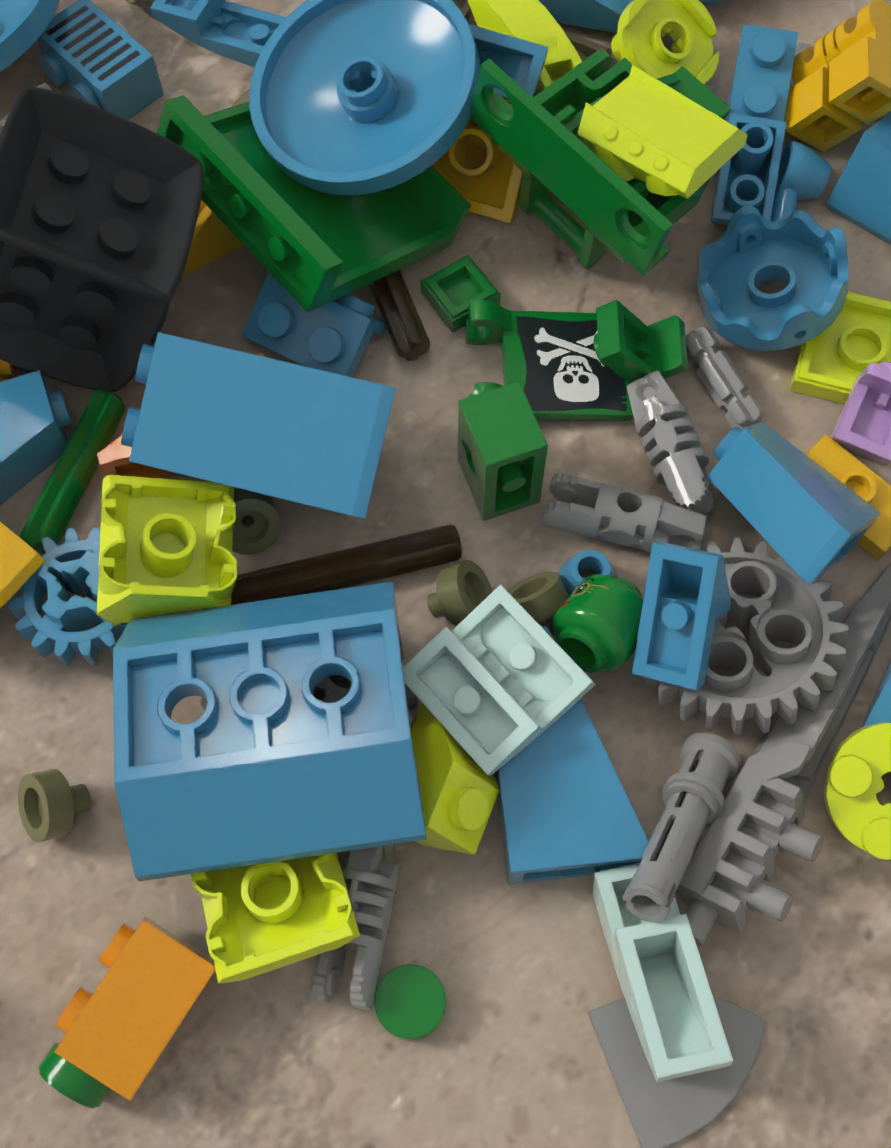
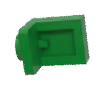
M618 300L596 308L597 334L594 336L596 355L605 367H609L629 384L657 370L660 371L664 379L687 370L688 358L685 323L678 316L674 315L647 326Z

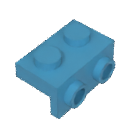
M268 272L242 336L302 366L353 378L373 333L383 335L386 324L372 317L376 306L351 294L342 296L340 301L336 299L307 313L273 275Z

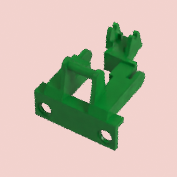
M603 49L598 50L536 96L532 97L490 58L480 65L471 108V119L490 135L494 146L523 171L518 207L527 215L534 213L578 253V262L585 269L588 270L593 267L608 249L623 264L626 262L630 263L644 276L667 257L670 249L664 242L673 224L697 206L711 178L688 199L680 195L663 196L651 193L646 188V182L636 178L625 181L580 140L577 133L586 102L593 106L630 75L632 63L624 58L611 67L613 58ZM683 66L673 74L657 78V80L715 113L723 120L726 119L731 111L728 105ZM493 87L503 91L512 106L497 92L493 93ZM549 191L583 220L585 229L548 196Z

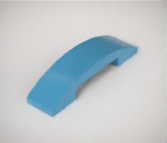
M155 0L150 7L153 17L181 36L218 55L255 67L267 40L286 18L226 0Z

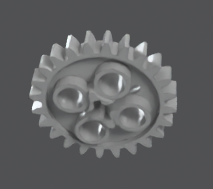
M734 538L730 552L722 553L718 545L713 540H709L707 552L723 555L731 605L730 611L715 620L705 684L698 690H692L642 677L643 684L645 686L660 684L658 687V703L662 706L679 698L681 700L680 719L683 721L691 718L698 710L706 713L705 724L708 731H712L717 726L720 718L723 717L730 718L734 734L741 735L745 719L754 718L761 731L768 733L771 714L778 713L783 720L792 725L796 723L797 702L815 711L819 704L820 690L832 692L837 676L835 670H842L846 655V649L843 647L846 645L849 631L848 625L841 623L844 609L843 602L830 601L832 590L830 580L809 585L795 573L780 555L776 559L767 557V541L762 540L757 545L755 551L749 553L744 551L741 539ZM749 593L757 595L759 597L750 599L741 597L739 595ZM727 622L730 625L728 629H726ZM787 641L796 647L790 649L774 646L772 642ZM756 663L758 668L767 676H762L753 664ZM725 667L737 671L738 674L729 677L720 676L714 673L713 670Z

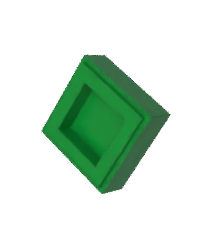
M469 255L421 280L422 295L452 333L464 327L466 319H470V301L489 300L500 305L501 294Z

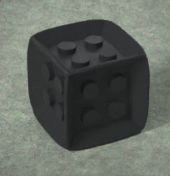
M27 86L22 89L10 108L0 135V360L33 372L40 370L44 376L92 390L102 389L108 392H116L131 381L136 374L143 344L153 346L157 333L161 331L164 325L170 300L179 285L186 266L203 193V166L196 157L171 140L80 99L44 88Z

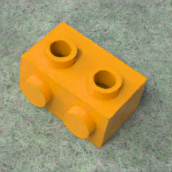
M146 916L136 930L125 923L121 925L98 959L100 963L110 969L94 993L91 994L80 986L54 1024L56 1028L66 1033L54 1053L129 1101L135 1095L215 971L212 959Z

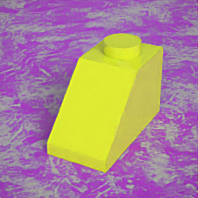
M422 703L412 726L411 735L419 775L427 839L415 842L426 847L475 855L500 791L494 773L491 776L487 775Z

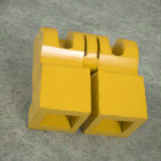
M884 0L871 1L859 10L857 17H849L819 38L814 47L809 46L794 56L791 76L795 85L789 89L785 132L825 152L861 130L862 122L869 125L891 111L890 4Z

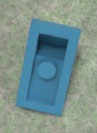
M659 541L652 543L632 674L692 690H698L705 684L715 620L730 611L731 605L723 555Z

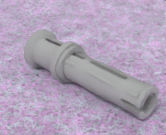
M704 732L688 737L680 751L682 765L678 773L668 777L662 789V800L665 810L651 836L639 867L623 895V901H627L625 905L627 910L642 920L648 922L666 920L671 910L674 895L691 860L704 826L712 823L715 818H719L724 808L723 789L726 783L735 779L739 772L741 756L728 740L718 735ZM700 752H703L701 758L698 759Z

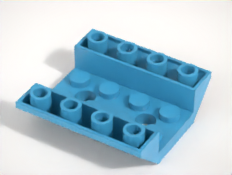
M393 582L137 618L129 621L113 648L114 784L135 878L139 882L427 839L419 775L413 751L400 649L402 643ZM339 675L352 682L348 694L337 702L324 703L313 696L316 685L328 676ZM189 696H201L208 700L205 712L196 721L189 724H178L171 720L174 707L182 699Z

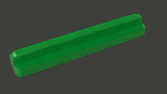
M100 389L92 394L20 533V538L38 553H46L42 544V539L49 537L58 545L99 463L97 454L108 446L125 412L122 398L115 393H109Z

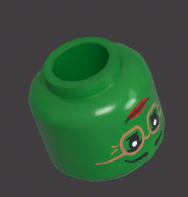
M595 574L584 578L554 614L553 633L556 643L584 672H611L620 669L636 650L643 605L641 592L633 583L623 578Z

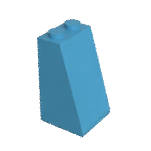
M160 332L157 333L155 346L143 344L135 376V382L146 384L141 409L129 407L121 439V445L132 447L130 462L365 519L396 388Z

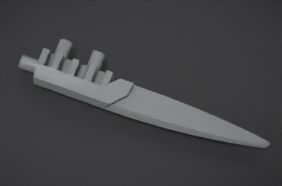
M891 563L841 622L848 625L849 631L846 645L843 647L846 649L842 670H835L837 676L833 691L820 690L819 704L815 711L797 702L796 723L792 725L783 720L778 713L770 724L769 732L763 735L728 793L719 818L714 819L687 866L676 892L684 904L689 907L686 914L698 947L704 943L714 922L741 933L747 922L745 917L747 909L752 911L755 909L778 921H784L790 911L793 896L762 882L763 880L770 881L775 871L773 860L778 851L785 853V851L790 852L810 862H814L817 859L823 845V836L798 826L805 815L803 804L816 780L815 775L859 691L891 620Z

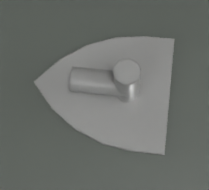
M713 997L731 1051L733 1064L723 1068L656 1082L625 998L587 1012L641 1148H665L673 1145L710 1124L737 1096L756 1062L767 1024L766 1020L728 1000Z

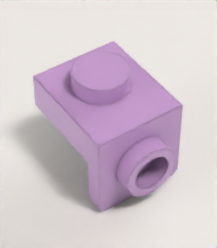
M891 362L870 363L856 377L830 437L844 449L882 465H887L891 462Z

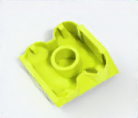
M633 64L630 75L597 103L591 106L586 102L577 133L580 140L625 181L636 178L646 182V188L651 193L663 196L680 195L687 199L745 145L748 134L723 120L715 113L705 109Z
M107 475L104 477L102 483L97 615L112 625L117 626L121 623H129L131 619L231 605V594L237 579V560L232 555L233 527L236 520L234 487L206 481Z
M337 853L190 874L194 888L202 897L208 928L205 936L210 956L214 960L218 984L252 978L342 947L360 936Z

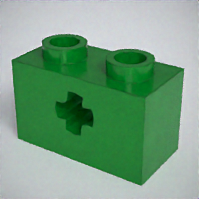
M520 381L501 387L498 385H487L475 390L467 398L458 400V462L482 520L486 521L540 503L548 444Z

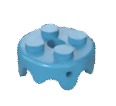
M744 206L738 209L732 215L728 228L722 237L712 244H706L700 254L699 274L696 283L699 303L704 318L713 331L726 341L742 348L758 351L784 350L802 345L819 336L838 317L844 307L848 294L849 272L846 239L840 227L836 226L827 231L817 224L808 213L802 210L793 211L788 218L782 221L772 222L764 219L758 209L753 206ZM771 280H780L788 285L784 290L773 294L763 293L757 289L760 285H764Z

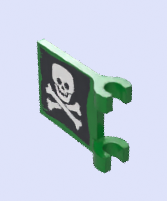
M489 300L470 301V319L465 321L466 344L487 345L501 340L504 385L520 381L536 419L631 421L633 413L627 392V385L629 383L609 367H605L599 361L594 349V336L597 334L596 313L511 311ZM493 382L475 383L474 391L487 385H498L500 387L502 385Z

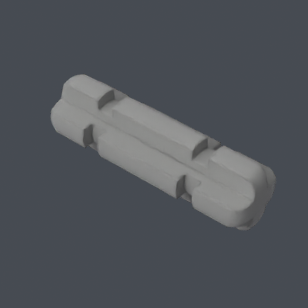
M701 327L691 331L686 335L688 361L691 365H698L700 367L695 372L719 409H727L728 412L724 417L731 428L739 427L742 430L746 426L762 422L761 420L765 415L764 409L753 394L747 395L745 393L750 388L724 350H717L721 344L712 330L708 327Z

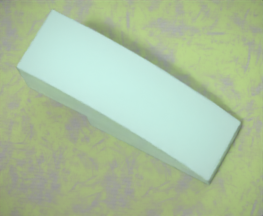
M640 863L595 872L592 894L604 936L632 1021L656 1082L731 1066L733 1058L687 914H680L675 895L666 920L648 922L634 916L625 906L627 901H623L625 890L629 886Z

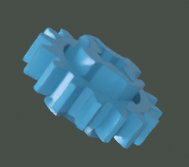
M94 527L87 540H81L75 529L69 528L66 531V543L57 546L49 537L42 539L43 548L46 552L42 557L46 561L17 591L23 596L15 597L8 601V608L20 619L14 625L16 630L26 641L32 640L31 645L39 655L45 658L55 650V656L62 665L70 666L75 659L76 653H81L88 664L93 666L97 665L99 649L107 647L113 654V648L128 623H121L117 626L112 625L97 615V602L88 598L93 595L97 600L100 528ZM47 590L48 600L42 606L44 593ZM67 591H70L75 595L70 597Z

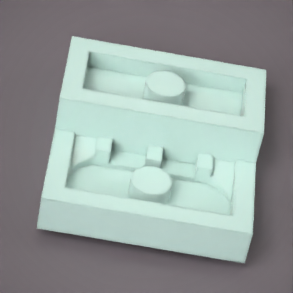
M501 584L453 630L445 627L403 667L405 684L489 776L526 748L596 685Z

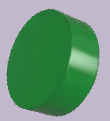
M415 964L401 965L389 971L380 981L375 993V1011L380 1023L391 1035L403 1040H418L431 1034L441 1023L446 1009L445 991L438 977L429 969Z
M54 1043L38 1066L40 1076L50 1086L69 1099L88 1108L100 1107L111 1089L54 1053L59 1043Z

